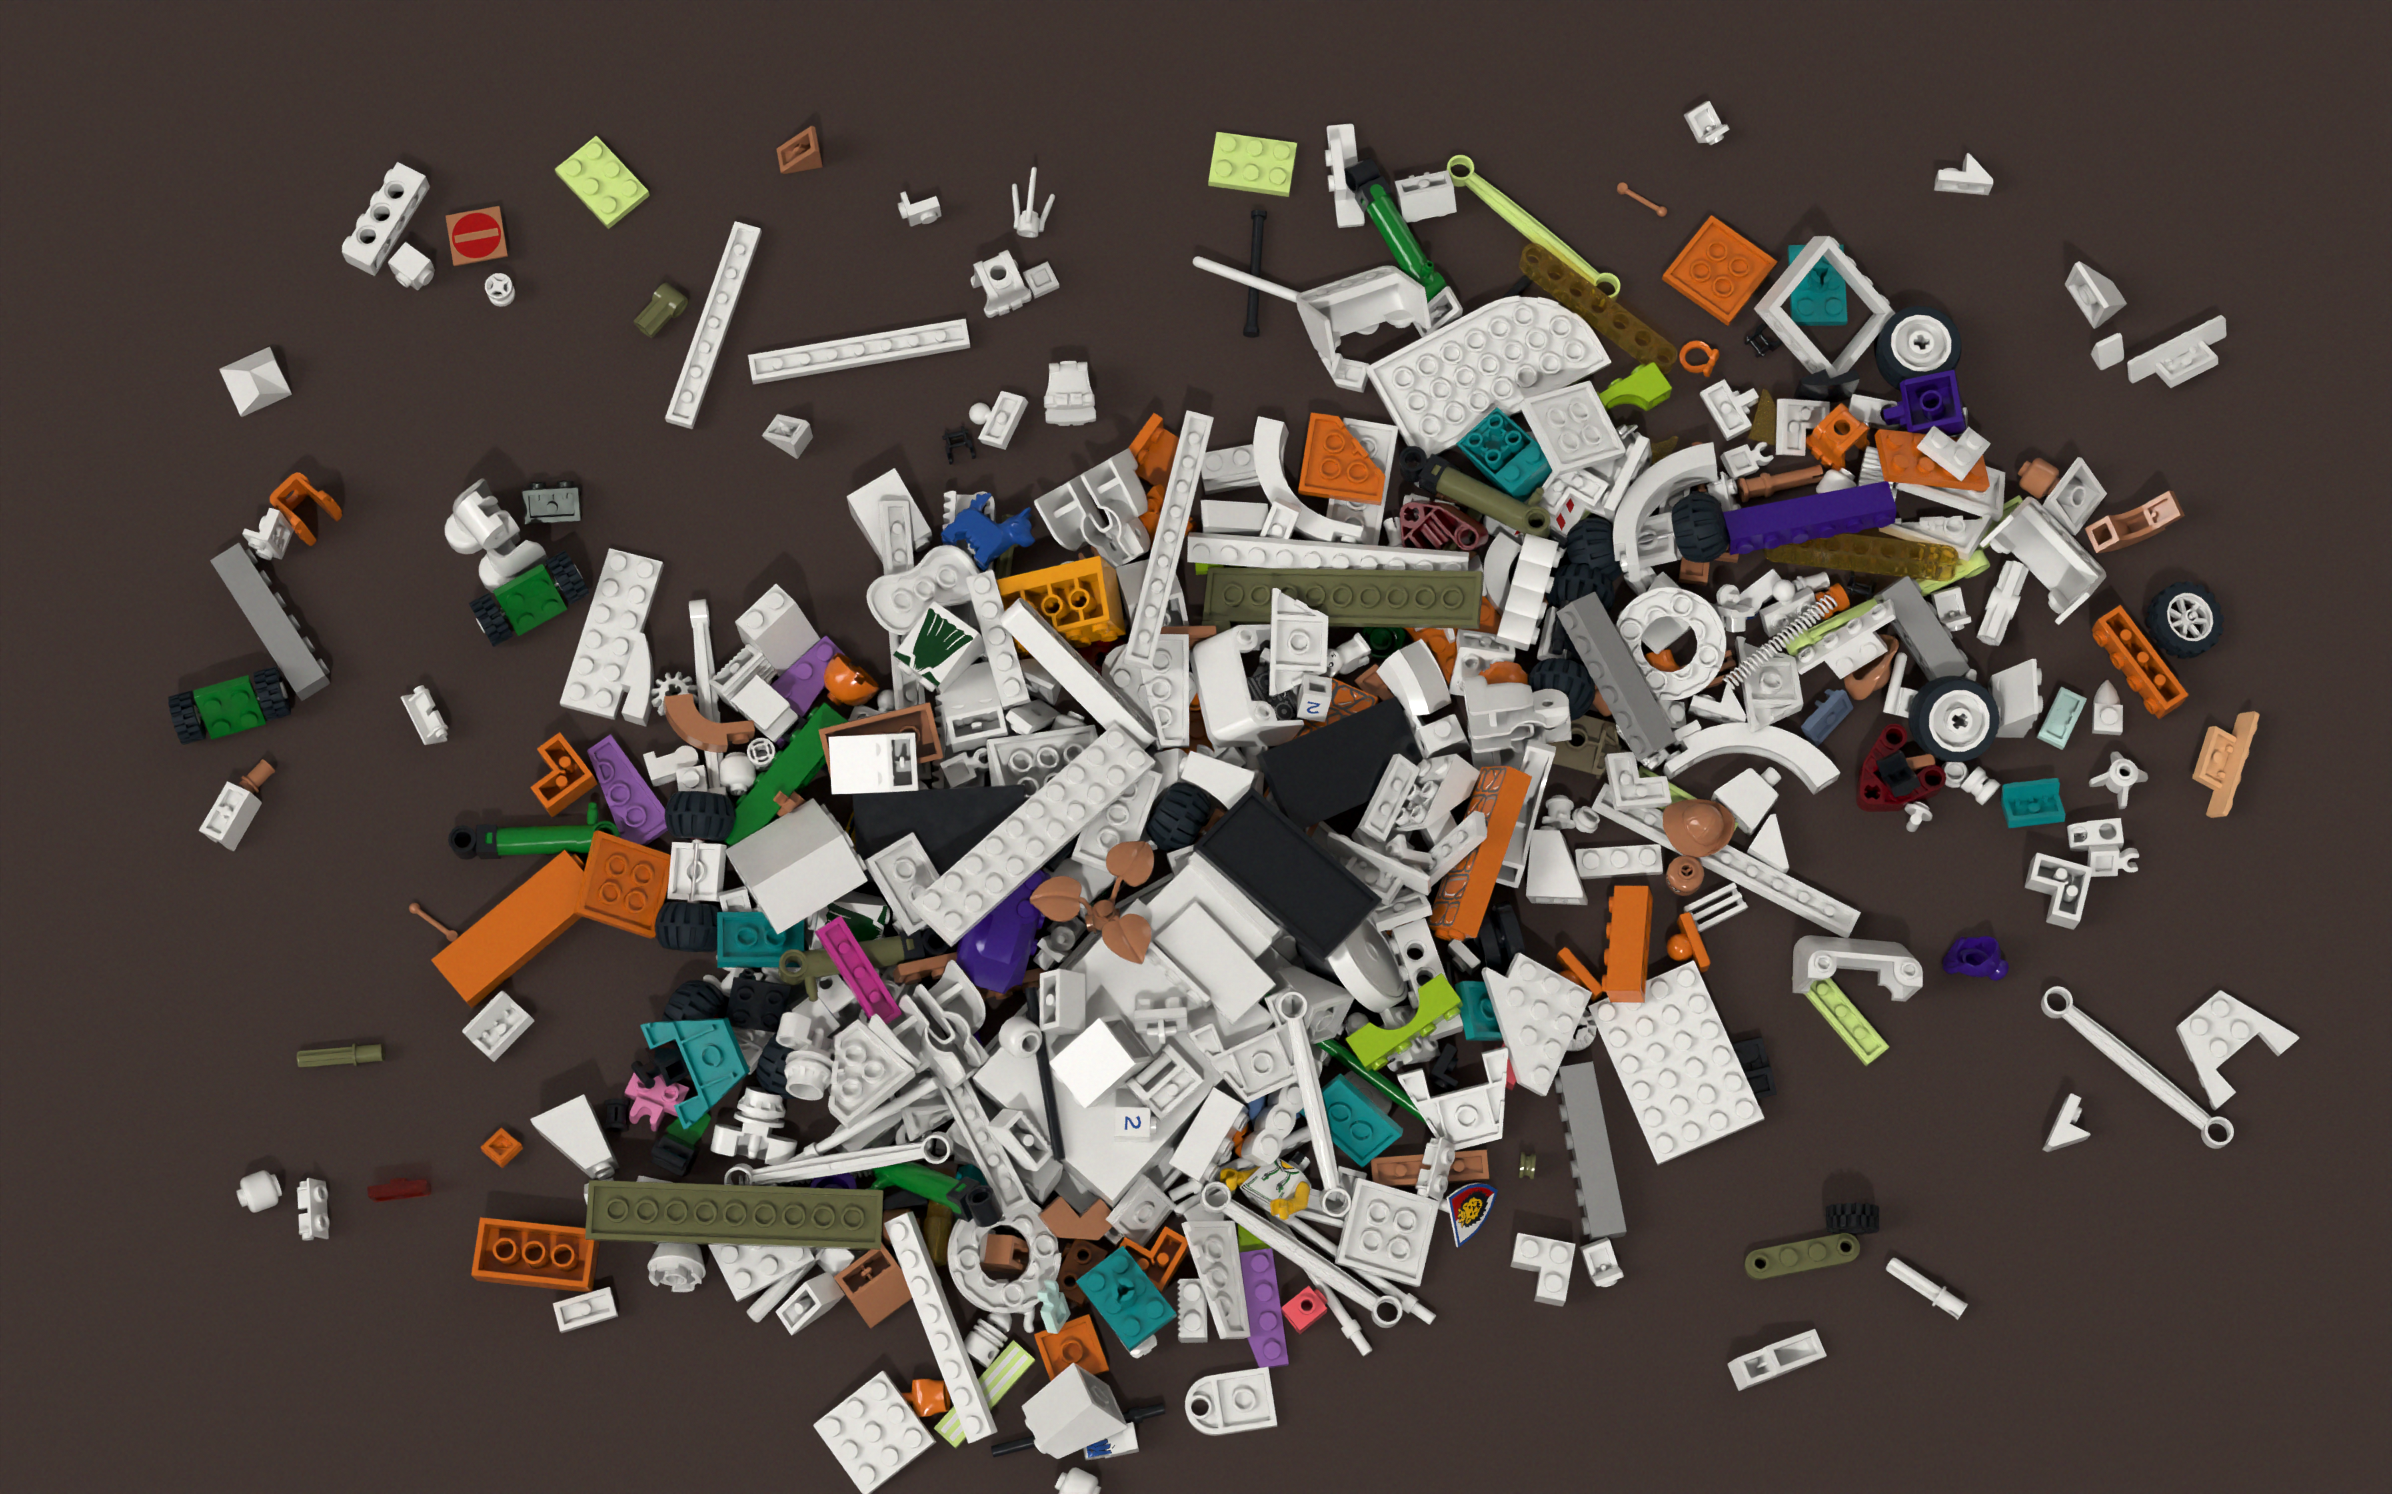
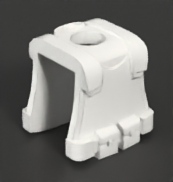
M1008 250L1000 252L998 256L985 262L979 261L973 264L974 276L971 277V284L973 288L983 286L987 294L984 312L988 318H992L997 314L999 316L1007 314L1011 308L1014 311L1022 307L1023 303H1027L1032 299L1030 289L1024 286L1018 272V264L1012 259Z
M1062 361L1060 364L1049 363V383L1046 395L1044 396V408H1047L1045 412L1046 423L1058 424L1059 426H1070V424L1076 426L1096 421V410L1094 409L1095 395L1089 383L1087 362Z

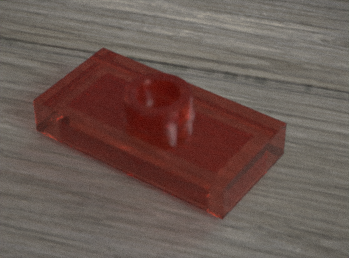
M394 1178L390 1180V1184L368 1186L367 1190L368 1197L376 1203L430 1196L431 1185L426 1179L407 1181V1178Z

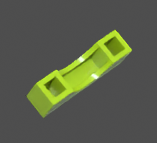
M1652 362L1647 366L1642 364L1636 367L1629 377L1624 380L1618 378L1608 386L1609 389L1602 393H1596L1606 412L1620 404L1636 405L1647 412L1670 398L1672 387L1656 364Z
M1442 973L1418 988L1419 1008L1415 1017L1407 1025L1394 1030H1386L1369 1022L1346 1038L1347 1043L1367 1072L1372 1068L1374 1071H1377L1389 1062L1387 1058L1395 1052L1402 1054L1413 1045L1411 1041L1420 1035L1422 1038H1425L1437 1029L1435 1025L1443 1019L1450 1021L1460 1014L1459 1008L1463 1006L1462 1001Z

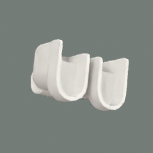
M1129 448L1034 501L1049 531L1062 547L1071 551H1077L1090 544L1097 549L1100 556L1114 569L1148 552L1151 545L1149 534L1138 516L1148 511V500L1143 486L1135 473L1138 468L1137 461ZM1097 507L1104 509L1109 525H1106Z
M481 478L455 499L453 514L447 519L445 524V536L451 548L458 553L474 554L482 548L487 551L479 565V576L485 588L493 593V590L538 565L543 564L545 567L547 565L545 561L548 560V557L543 547L537 542L525 540L518 547L515 546L521 539L518 534L520 529L506 510L499 508L497 505L498 500L492 496L487 481Z
M1482 675L1462 678L1474 768L1479 772L1482 767L1510 766L1519 770L1529 739L1544 744L1571 740L1569 699L1563 692L1555 689H1543L1532 693L1531 686L1523 683L1487 684L1486 678Z
M950 960L947 963L942 978L930 990L927 991L922 984L916 986L912 1000L906 994L901 997L898 1007L902 1015L886 1025L879 1015L874 1014L868 1025V1028L914 1069L915 1073H920L930 1066L941 1083L952 1090L977 1073L991 1058L973 1036L985 1020L984 1001L976 987L954 960ZM924 1015H931L949 1038L943 1041L937 1037L929 1028L930 1023Z

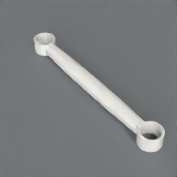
M706 599L689 601V611L694 637L699 711L704 718L712 722L721 723L717 703L718 694L709 684V680L713 679V676H716L709 631L708 604ZM704 751L710 787L708 792L728 796L726 787H721L719 775V763L724 759V754Z
M2056 986L2050 988L2044 994L2041 1000V1008L2047 1016L2051 1018L2063 1017L2130 1076L2201 1130V1138L2208 1147L2219 1149L2231 1141L2234 1129L2229 1120L2223 1117H2210L2144 1059L2073 1006L2072 995L2067 989ZM2056 993L2063 996L2066 1000V1008L2063 1011L2052 1010L2047 1003V996L2049 994ZM2214 1123L2222 1125L2227 1132L2226 1141L2216 1142L2212 1140L2208 1134L2209 1126Z
M1286 989L1277 996L1275 1006L1278 1013L1287 1021L1304 1112L1324 1186L1319 1202L1328 1215L1340 1217L1349 1211L1351 1198L1346 1190L1340 1186L1323 1096L1303 1021V1016L1307 1011V1001L1297 990ZM1297 995L1301 1001L1299 1011L1291 1015L1282 1011L1283 1000L1287 996ZM1335 1191L1343 1193L1345 1195L1343 1206L1337 1210H1329L1325 1204L1327 1196Z
M933 1132L923 1142L836 1153L757 1169L741 1163L733 1166L726 1173L724 1184L734 1185L731 1175L736 1170L744 1171L749 1177V1186L861 1171L925 1158L930 1163L939 1164L951 1155L953 1142L946 1133ZM931 1138H938L945 1142L947 1153L944 1156L935 1157L929 1152L928 1143Z
M1211 1182L1203 1189L1201 1205L1207 1212L1211 1214L1223 1212L1301 1268L1369 1309L1373 1321L1378 1326L1390 1328L1397 1324L1402 1316V1305L1398 1299L1392 1296H1377L1302 1242L1231 1199L1230 1190L1225 1184ZM1213 1188L1220 1189L1226 1196V1202L1220 1207L1210 1206L1205 1200L1208 1190ZM1384 1302L1393 1304L1397 1309V1318L1391 1322L1380 1319L1377 1314L1378 1305Z

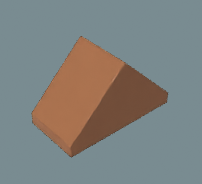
M810 126L777 148L780 171L783 174L823 167L817 134L813 126Z

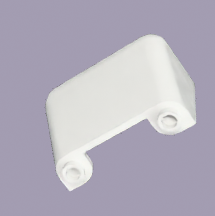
M1809 935L1800 938L1794 946L1792 993L1807 994L1813 982L1830 978L1835 973L1836 968L1878 971L1877 985H1884L1890 990L1892 994L1891 1001L1906 1002L1923 987V971L1920 963L1900 943Z

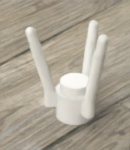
M1036 167L1031 169L1027 208L1025 211H1022V215H1020L1017 184H1012L1015 216L1014 229H1017L1018 235L1029 238L1037 237L1039 232H1044L1045 221L1055 199V195L1051 194L1040 218H1038L1037 212L1032 211L1036 184Z

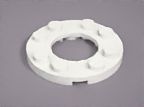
M1674 587L1650 590L1631 601L1623 610L1616 623L1615 628L1654 699L1674 701L1691 697L1706 688L1721 669L1726 651V636L1723 624L1714 608L1695 593ZM1666 616L1678 617L1687 622L1694 630L1697 639V650L1691 663L1683 669L1674 672L1660 671L1652 667L1644 658L1641 649L1642 635L1647 626L1656 619Z
M1032 1201V1207L1007 1219L1002 1215L999 1222L992 1226L979 1227L975 1224L974 1219L967 1222L959 1218L952 1229L948 1243V1265L952 1279L968 1301L985 1311L1006 1314L1031 1308L1040 1302L1037 1296L1038 1290L1046 1291L1044 1281H1056L1061 1264L1058 1241L1037 1216L1043 1210ZM998 1225H1008L1017 1229L1024 1236L1029 1247V1262L1025 1272L1017 1280L1010 1283H998L989 1279L981 1270L979 1264V1243L989 1229Z

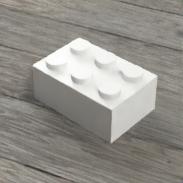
M1213 1087L1169 1164L1204 1186L1207 1181L1212 1182L1219 1172L1220 1167L1217 1164L1222 1155L1227 1157L1235 1144L1232 1141L1237 1130L1242 1132L1250 1119L1247 1116L1249 1110L1242 1103Z

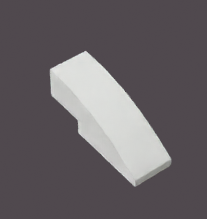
M639 632L620 683L623 691L628 693L621 713L625 721L647 727L652 709L651 701L653 696L651 690L654 689V670L648 641L645 634Z
M1813 1329L1738 1357L1729 1362L1728 1367L1738 1390L1741 1391L1820 1360L1827 1355L1816 1330Z

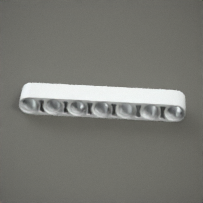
M1018 598L999 617L1002 625L1106 730L1116 723L1143 750L1157 738L1154 729L1027 601Z

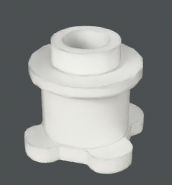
M1564 795L1552 796L1551 799L1546 801L1548 816L1542 818V824L1555 827L1557 830L1575 828V822L1570 820L1574 803Z

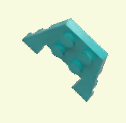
M728 1018L659 1021L640 1025L650 1049L676 1039L695 1084L698 1095L674 1105L683 1129L692 1127L750 1072Z

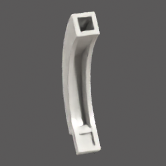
M1258 416L1254 432L1253 456L1259 482L1270 505L1272 506L1274 500L1278 497L1301 508L1302 511L1294 532L1307 541L1334 543L1340 541V543L1366 545L1368 536L1364 527L1319 515L1305 506L1293 494L1288 486L1284 471V451L1289 431L1282 421Z
M1713 442L1680 450L1658 461L1636 479L1622 498L1614 520L1613 545L1615 561H1621L1623 572L1628 571L1629 582L1641 581L1637 552L1638 540L1641 530L1652 512L1669 497L1684 489L1702 483L1718 481Z
M1748 723L1721 724L1698 731L1682 739L1680 749L1683 753L1676 751L1665 759L1667 763H1665L1663 773L1670 780L1694 764L1713 756L1729 753L1754 754L1776 761L1788 768L1805 783L1813 795L1837 781L1840 775V771L1831 760L1801 737L1769 725L1755 732H1749Z

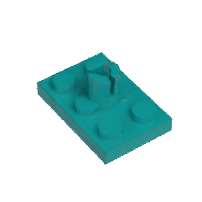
M1806 245L1788 246V267ZM1839 245V249L1844 253V246ZM1823 255L1790 294L1791 319L1797 326L1847 324L1845 280Z
M717 912V968L779 967V960L786 951L791 949L804 951V919L777 934L762 912ZM795 962L788 963L785 967L800 966Z
M1462 981L1455 984L1456 993L1463 1004L1460 1011L1466 1040L1503 1041L1485 982Z
M1342 1074L1337 1075L1321 1089L1332 1142L1361 1167H1364L1402 1136L1403 1128ZM1303 1107L1299 1111V1113H1301L1306 1118Z
M1121 1246L1076 1281L1130 1352L1177 1316L1176 1312L1124 1246Z

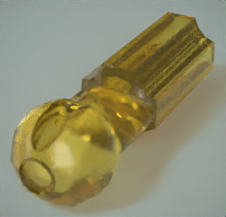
M929 1199L922 1236L934 1267H941L946 1264L952 1209Z

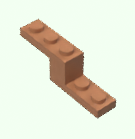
M957 952L897 965L892 973L895 984L904 982L905 985H913L920 982L921 978L932 976V979L942 978L947 963L950 960L956 962ZM1042 968L1025 971L1022 986L1015 985L1005 994L975 987L984 1002L986 1001L985 998L994 996L996 999H1004L1012 996V992L1023 990V993H1025L1024 989L1029 987H1036L1037 991L1040 988V973L1045 971Z

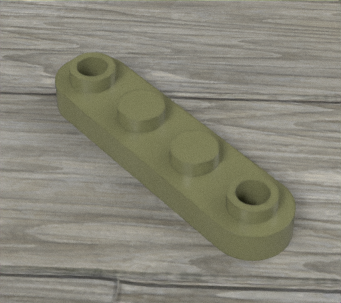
M1841 1233L1758 1249L1748 1254L1744 1261V1270L1754 1280H1765L1848 1264L1858 1256L1860 1244L1853 1235ZM1841 1243L1849 1244L1850 1251L1843 1252L1840 1248ZM1755 1260H1763L1765 1267L1758 1269L1755 1266Z

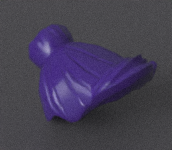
M1982 936L1978 938L1960 937L1957 939L1943 959L1942 968L1947 974L1960 972L1972 977L1988 976L1991 980L1998 981L2006 976L2009 965L2006 960L2001 959L1998 941L1990 936Z

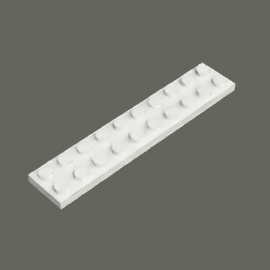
M1116 723L1113 724L912 901L910 907L952 947L1155 766L1156 761Z

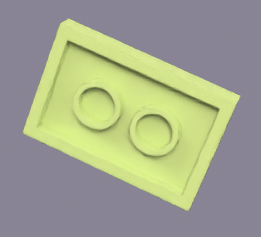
M1216 132L1208 186L1289 197L1297 143Z
M597 136L555 169L556 174L608 229L650 196L649 191Z

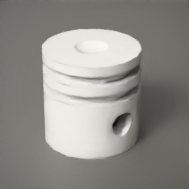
M979 1319L977 1321L979 1325H974L973 1329L975 1331H970L963 1343L970 1358L989 1368L1000 1351L998 1348H1002L1004 1345L1002 1342H1006L1008 1338L989 1323Z

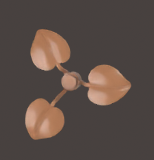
M1130 841L1119 843L1110 849L1106 857V867L1110 874L1118 878L1109 901L1100 900L1094 907H1091L1085 898L1080 897L1082 887L1077 880L1067 876H1057L1048 879L1035 889L1030 897V904L1035 906L1044 916L1057 922H1067L1075 918L1080 912V903L1083 904L1087 909V914L1093 915V925L1097 929L1102 930V939L1105 945L1119 957L1133 963L1143 964L1151 941L1150 925L1147 920L1137 914H1126L1120 919L1116 915L1114 904L1122 880L1128 885L1136 887L1143 884L1150 877L1154 866L1152 848L1145 841Z

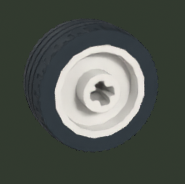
M1913 306L1898 311L1883 326L1877 340L1875 357L1881 376L1884 377L1888 384L1901 391L1900 382L1903 380L1955 370L1961 356L1962 344L1960 333L1955 323L1935 308Z
M1961 676L1936 678L1926 683L1912 700L1908 719L1912 736L1926 753L1947 762L1972 760L1982 755L1996 738L1995 736L1998 733L2000 724L1998 706L1986 688L1971 679Z

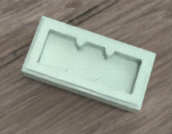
M2061 687L2037 738L2063 750L2087 698Z

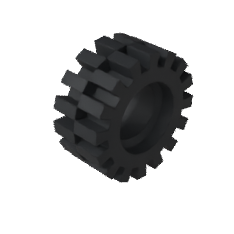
M1837 1203L1836 1205L1826 1206V1231L1833 1234L1848 1233L1851 1235L1876 1233L1879 1231V1206L1868 1203Z

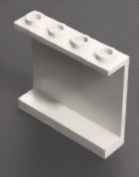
M1194 852L1189 857L1188 865L1137 915L1147 920L1151 928V941L1145 957L1154 966L1161 965L1167 971L1165 976L1175 986L1180 984L1188 991L1186 996L1196 1006L1201 1004L1207 1009L1212 1004L1210 1002L1211 998L1153 943V940L1195 901L1253 961L1280 937V929L1232 883Z

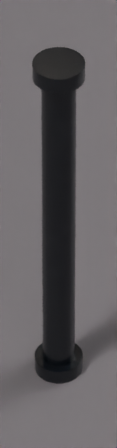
M1257 209L1251 211L1253 229L1250 275L1260 278L1264 220L1267 219V212ZM1249 286L1247 322L1246 327L1243 329V335L1249 338H1256L1260 334V329L1257 328L1260 290Z

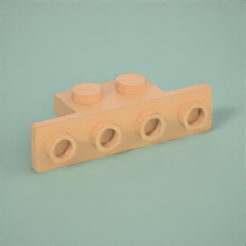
M2255 711L2238 714L2232 734L2217 726L2208 727L2192 778L2214 790L2206 815L2210 818L2227 816L2233 806L2234 794L2241 781V772L2249 755V747L2253 735L2257 730L2260 714Z

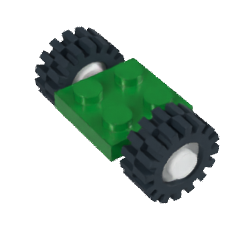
M565 550L545 561L554 579L551 580L543 564H540L493 590L502 607L500 612L489 593L469 603L483 633H486L493 647L513 637L504 618L509 619L516 634L520 636L567 610L557 591L559 587L570 605L590 594L580 572Z
M275 666L254 672L257 692L254 690L249 675L169 696V711L181 744L186 745L206 739V729L203 722L211 739L265 725L266 719L271 721L291 715L288 693H286V687L278 667Z

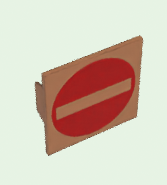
M500 206L446 215L453 266L508 257Z

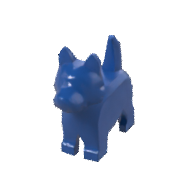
M990 492L983 495L977 494L976 500H971L969 508L959 512L954 522L948 524L941 533L942 543L945 545L957 546L956 542L958 540L966 539V543L970 544L969 547L974 549L976 553L974 556L976 566L983 572H986L990 563L1012 545L1018 544L1022 547H1028L1035 542L1031 534L1032 524L1029 521L1032 516L1029 514L1031 511L1030 507L1008 518L1002 524H997L982 513L983 507L992 496Z

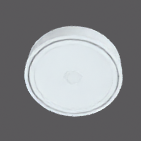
M1368 916L1328 960L1350 994L1369 1010L1381 1013L1403 1001L1407 996L1408 988L1407 982L1402 981L1398 970V965H1401L1399 955H1393L1388 941L1390 937L1385 930L1377 932L1370 916Z

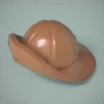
M1878 634L1886 643L1888 651L1844 677L1845 688L1854 700H1863L1873 691H1877L1887 684L1892 671L1891 660L1899 648V642L1895 636Z
M1701 799L1682 800L1670 804L1664 809L1663 828L1668 840L1677 851L1686 856L1699 858L1712 855L1729 843L1735 829V818L1727 807L1718 802Z

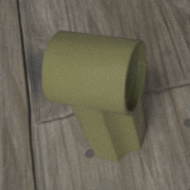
M665 282L658 287L653 294L652 302L633 322L643 334L653 338L671 318L678 317L685 310L689 300L669 283Z

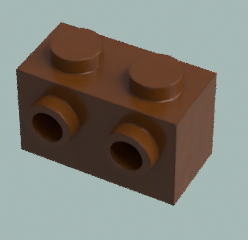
M1075 1239L1073 1243H1067L1061 1256L1065 1260L1056 1278L1059 1292L1064 1293L1066 1301L1083 1309L1088 1297L1076 1281L1109 1256L1108 1251L1083 1239Z

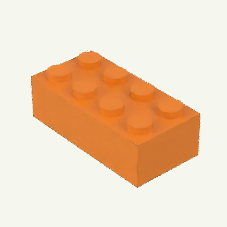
M480 1217L471 1276L477 1281L590 1293L593 1292L600 1241L586 1240V1228Z

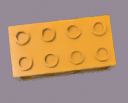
M1101 556L996 580L1005 611L1018 598L1024 599L1071 646L1084 648L1090 646L1091 642L1098 640L1103 642L1114 641L1118 636L1126 634L1117 573ZM1013 636L1018 657L1022 660L1034 658Z

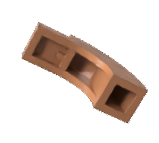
M2167 491L2136 509L2119 515H2108L2086 527L2085 530L2095 552L2105 553L2148 539L2166 530V526L2185 515L2174 491Z
M693 694L664 696L663 707L669 724L679 737L698 749L725 753L728 747L727 741H732L733 744H743L749 742V739L754 737L755 728L753 720L730 723L712 722L698 712L693 701Z

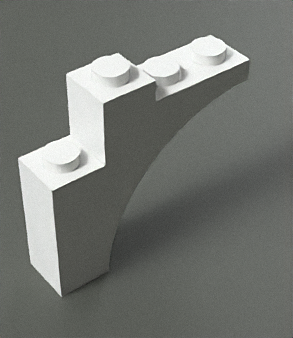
M1528 740L1519 771L1532 776L1496 883L1514 888L1519 887L1526 865L1540 802L1555 756V746Z

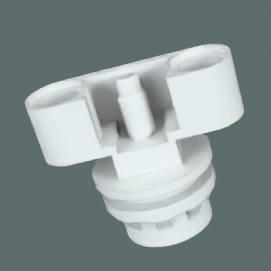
M783 1013L776 1041L782 1046L795 1050L789 1053L786 1058L784 1070L787 1079L786 1090L791 1095L800 1099L819 1100L823 1097L824 1090L831 1085L832 1066L835 1059V1037L837 1035H834L832 1039L823 1036L824 1030L821 1028L815 1029V1032L809 1030L812 1019L798 1013Z
M747 1086L745 1095L738 1101L737 1108L742 1111L734 1113V1118L742 1121L743 1127L715 1124L710 1150L732 1157L740 1154L747 1156L749 1159L765 1160L764 1164L769 1165L786 1163V1161L793 1158L797 1141L772 1135L773 1128L784 1127L785 1122L779 1119L785 1116L786 1111L782 1103V1097L777 1094H769L763 1087Z

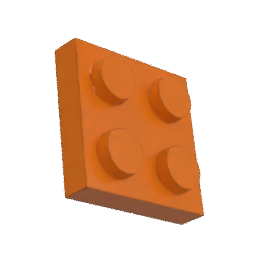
M1089 1314L1066 1322L1058 1334L1048 1333L1047 1330L1034 1334L1050 1381L1056 1378L1073 1362L1094 1376L1109 1371Z

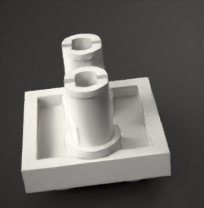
M1411 1005L1388 1008L1379 1013L1384 1022L1379 1028L1386 1030L1401 1028L1415 1017L1418 1009H1412ZM1420 1035L1411 1041L1413 1045L1402 1054L1395 1052L1387 1058L1388 1061H1393L1387 1065L1388 1068L1396 1071L1406 1064L1435 1060L1441 1055L1438 1050L1437 1040L1429 1042L1428 1037L1422 1038Z

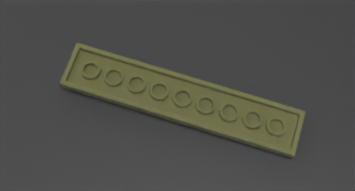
M1208 567L1202 621H1230L1232 625L1271 624L1272 589L1277 588L1281 590V593L1292 599L1307 604L1312 610H1318L1327 615L1328 626L1479 629L1484 574L1482 571Z
M589 1180L585 1239L590 1241L881 1250L884 1192L883 1190Z

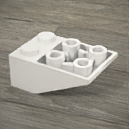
M2030 659L1996 673L1990 678L1988 692L1994 698L2000 716L1999 729L1995 737L2024 738L2027 731L2032 728V723L2037 720L2038 714L2042 712L2043 699L2042 696H2038L2037 685H2041L2042 672L2041 668H2037L2036 659Z
M989 661L970 665L943 694L940 692L953 753L987 746L986 741L988 739L1008 737L1002 705Z
M915 732L829 737L832 794L918 790Z
M1457 754L1422 760L1417 765L1420 771L1390 832L1399 833L1429 827L1470 796L1480 772Z

